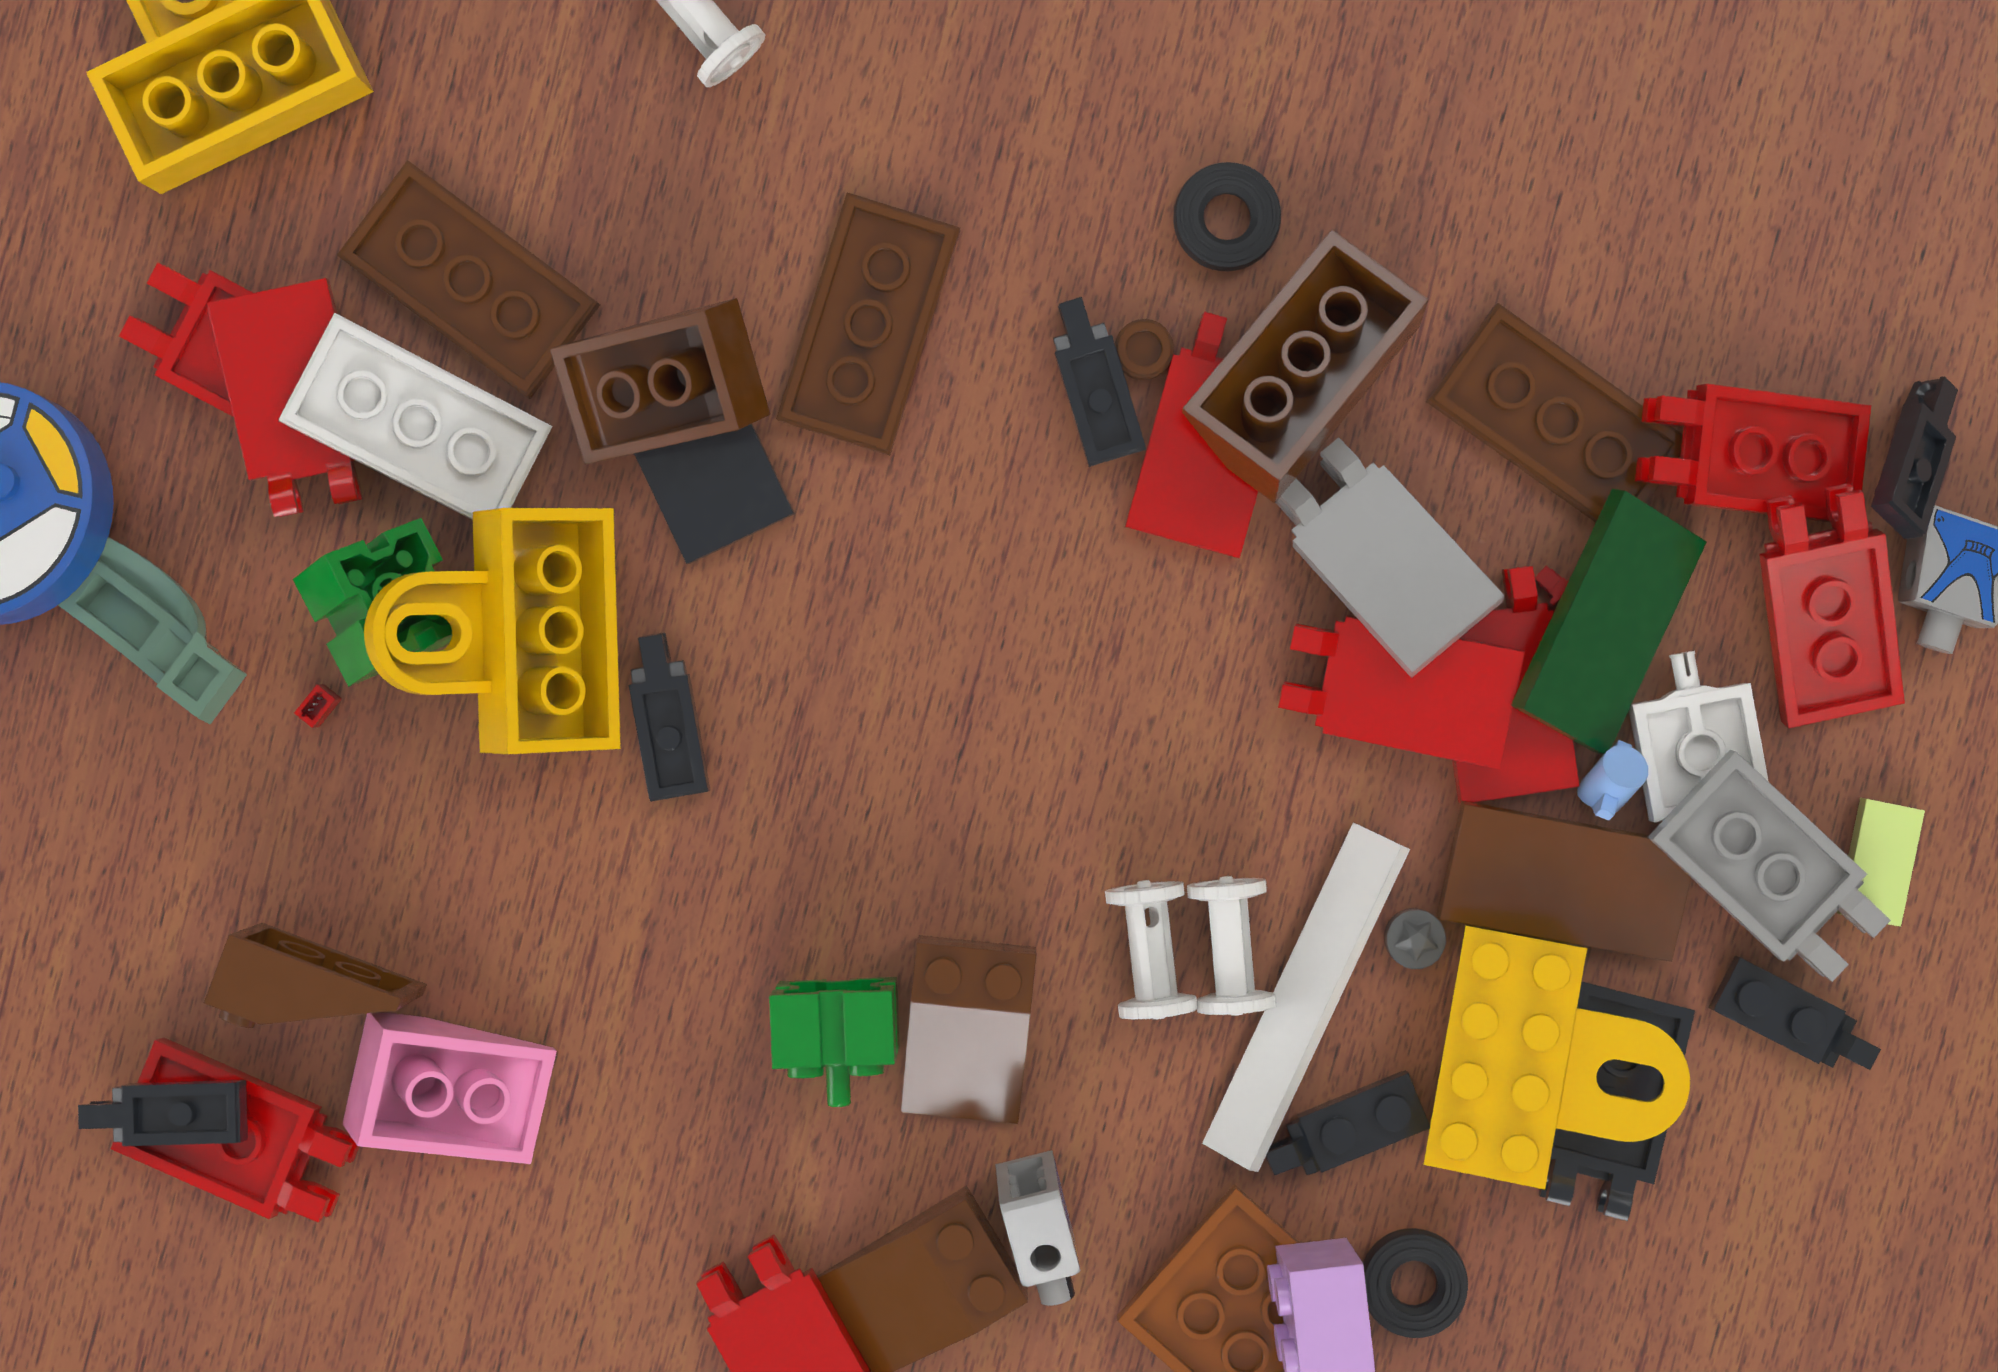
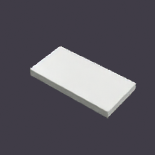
M334 313L279 418V422L472 520V512L511 508L553 427Z

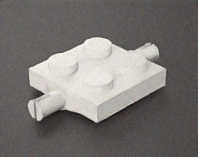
M1695 651L1669 655L1676 690L1670 691L1659 699L1634 703L1629 709L1636 750L1641 753L1648 765V777L1643 784L1648 818L1652 822L1663 821L1729 750L1736 751L1768 781L1751 683H1741L1719 688L1700 685Z

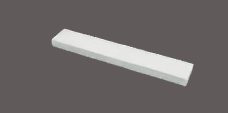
M1352 824L1274 989L1276 1007L1264 1011L1202 1144L1250 1171L1259 1172L1410 851L1409 848L1358 824Z

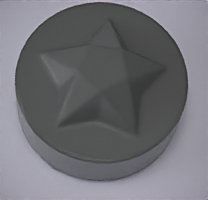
M1409 908L1396 913L1389 920L1384 931V944L1389 955L1400 965L1410 969H1423L1431 966L1441 957L1446 945V934L1441 922L1434 915L1422 909Z

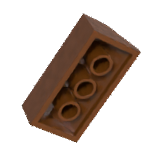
M1331 230L1182 409V413L1230 471L1270 501L1276 503L1421 325L1429 299Z

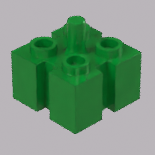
M422 518L387 530L367 545L364 540L324 554L292 579L314 622L328 618L336 637L326 645L348 687L379 674L369 659L364 640L365 619L376 595L396 578L411 573L435 571L433 567L443 561ZM410 615L405 617L397 628L398 642L405 650L410 652H432L444 647L452 638V629L449 622L439 615Z
M897 977L850 978L849 980L827 981V979L779 981L776 985V990H773L769 995L772 1069H787V1077L814 1078L823 1076V1067H825L828 1106L845 1107L851 1104L850 1075H879L884 1073V1065L895 1064L900 1048Z

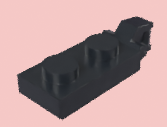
M1082 297L1059 303L1058 309L1066 334L1053 338L1056 348L1054 355L1088 467L1146 450L1113 336L1108 335L1105 323L1090 326Z
M1945 376L1940 377V379L1914 382L1903 405L1895 433L1891 439L1890 448L1871 507L1904 539L1923 537V534H1926L1956 440V435L1948 428L1947 424L1958 389Z
M666 633L639 637L643 667L630 670L632 684L628 686L650 802L709 792L711 789L690 674H687L685 661L671 662Z
M1734 956L1708 1007L1817 1064L1822 1062L1832 1068L1841 1055L1871 1070L1881 1051L1880 1048L1851 1034L1857 1020L1846 1015V1011L1738 956Z
M1405 1070L1298 1113V1119L1286 1124L1290 1136L1272 1143L1266 1154V1160L1274 1175L1299 1166H1303L1306 1175L1318 1171L1323 1173L1430 1129V1124L1410 1075Z
M246 1080L130 1083L112 1088V1100L91 1101L90 1104L78 1105L79 1129L113 1128V1142H122V1146L241 1143L248 1140Z

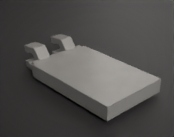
M1338 437L1320 452V456L1323 458L1320 461V465L1341 489L1319 507L1313 495L1295 478L1277 500L1276 504L1296 525L1291 530L1296 536L1293 540V548L1412 678L1503 602L1504 594L1384 465L1378 468L1373 462L1365 469L1360 459Z
M1729 750L1648 836L1657 847L1774 956L1784 962L1786 959L1790 961L1798 954L1819 975L1825 976L1832 982L1849 964L1816 934L1823 925L1839 911L1862 933H1867L1875 938L1891 921L1858 890L1864 883L1862 879L1867 873L1736 751Z

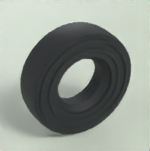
M1233 162L1212 164L1192 175L1182 187L1174 207L1173 223L1175 233L1183 250L1200 265L1217 271L1241 270L1259 261L1273 245L1281 224L1280 202L1270 182L1255 169ZM1223 194L1239 197L1245 202L1250 212V224L1246 232L1240 237L1231 240L1215 237L1209 232L1204 222L1206 205L1216 196Z
M1408 1228L1397 1230L1378 1240L1364 1259L1363 1266L1369 1306L1368 1311L1386 1330L1408 1338L1429 1337L1445 1330L1460 1315L1467 1298L1468 1276L1460 1255L1443 1237L1424 1229ZM1409 1261H1421L1428 1264L1436 1275V1288L1433 1295L1427 1301L1418 1305H1408L1400 1302L1393 1295L1391 1289V1279L1395 1270L1400 1265Z

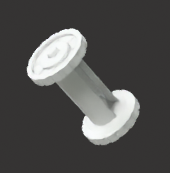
M656 0L705 57L706 60L699 69L697 77L706 87L715 86L730 77L757 52L765 40V33L756 24L738 31L713 0Z
M1223 876L1219 880L1187 885L1188 898L1208 901L1216 993H1211L1197 999L1198 1013L1237 1016L1243 1015V1013L1260 1012L1276 1007L1275 993L1255 990L1247 898L1267 892L1266 879H1233L1232 876Z
M1149 880L1138 881L1135 885L1116 887L1105 891L1107 904L1125 906L1135 998L1118 1004L1119 1017L1122 1019H1164L1165 1017L1186 1014L1198 1009L1196 996L1178 993L1167 901L1185 895L1183 882L1151 883ZM1146 908H1149L1151 923L1149 926H1146L1144 911Z

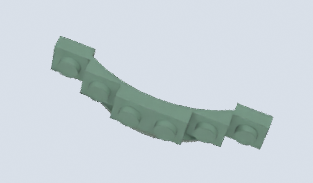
M109 537L97 564L76 591L58 604V606L138 666L157 683L156 687L195 717L208 724L213 722L247 676L244 671L218 653L219 650L207 642L206 623L203 614L187 591L152 562Z

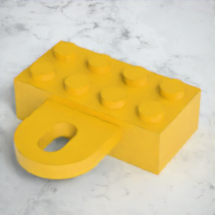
M126 0L146 43L86 72L138 182L159 194L178 187L374 92L330 0H194L189 3H181L177 0Z
M497 508L472 512L474 571H430L406 574L388 583L372 601L365 619L364 640L367 654L376 671L395 688L412 694L478 693L480 753L526 754L621 749L614 508ZM410 615H439L449 622L452 629V638L448 646L441 651L410 652L405 650L398 642V625L405 617Z
M1466 926L1423 1165L1545 1190L1556 1128L1624 1142L1642 1141L1661 1134L1678 1119L1687 1103L1690 1091V1073L1687 1061L1677 1043L1667 1033L1651 1023L1577 1008L1587 948ZM1613 1059L1652 1066L1659 1070L1663 1077V1089L1655 1099L1649 1101L1611 1095L1604 1092L1598 1086L1597 1071L1604 1062Z

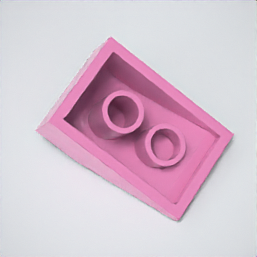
M388 1012L367 1013L342 1124L357 1146L531 1164L557 1051L553 1047L426 1017Z

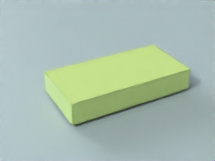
M1860 798L1848 855L1867 873L1862 879L1864 883L1858 890L1891 920L1888 923L1889 925L1901 927L1925 810Z

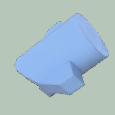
M1618 740L1581 780L1580 787H1577V796L1582 802L1592 807L1596 816L1610 820L1645 783L1648 777V765L1645 758L1639 751L1632 748L1631 744Z

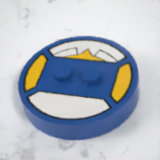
M0 382V625L39 616L56 607L80 587L97 564L104 550L112 523L114 501L111 474L106 458L93 434L83 422L55 402L25 388Z

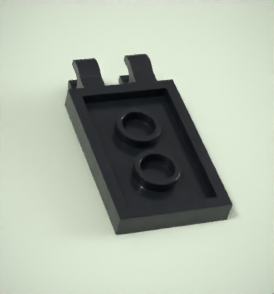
M753 424L731 432L634 453L686 564H691L795 514Z
M1581 982L1577 1008L1651 1023L1667 1033L1677 1043L1685 1057L1695 1010ZM1617 1059L1604 1062L1599 1067L1596 1076L1598 1086L1604 1092L1642 1101L1655 1099L1661 1093L1664 1084L1663 1077L1656 1068ZM1556 1128L1545 1190H1539V1196L1547 1201L1570 1206L1577 1173L1602 1179L1605 1181L1599 1192L1596 1211L1602 1212L1603 1215L1628 1221L1637 1180L1655 1184L1667 1130L1650 1139L1624 1142Z

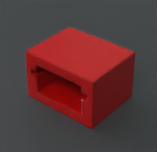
M317 684L294 714L311 728H317L322 725L342 698L325 684Z

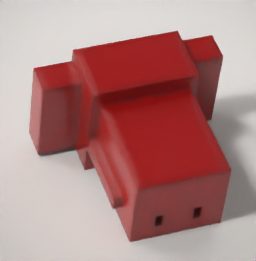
M1547 565L1535 577L1536 583L1551 598L1548 605L1552 608L1561 598L1568 581Z

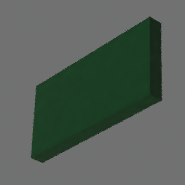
M1612 488L1511 706L1589 750L1604 755L1607 750L1612 748L1707 541L1629 492Z

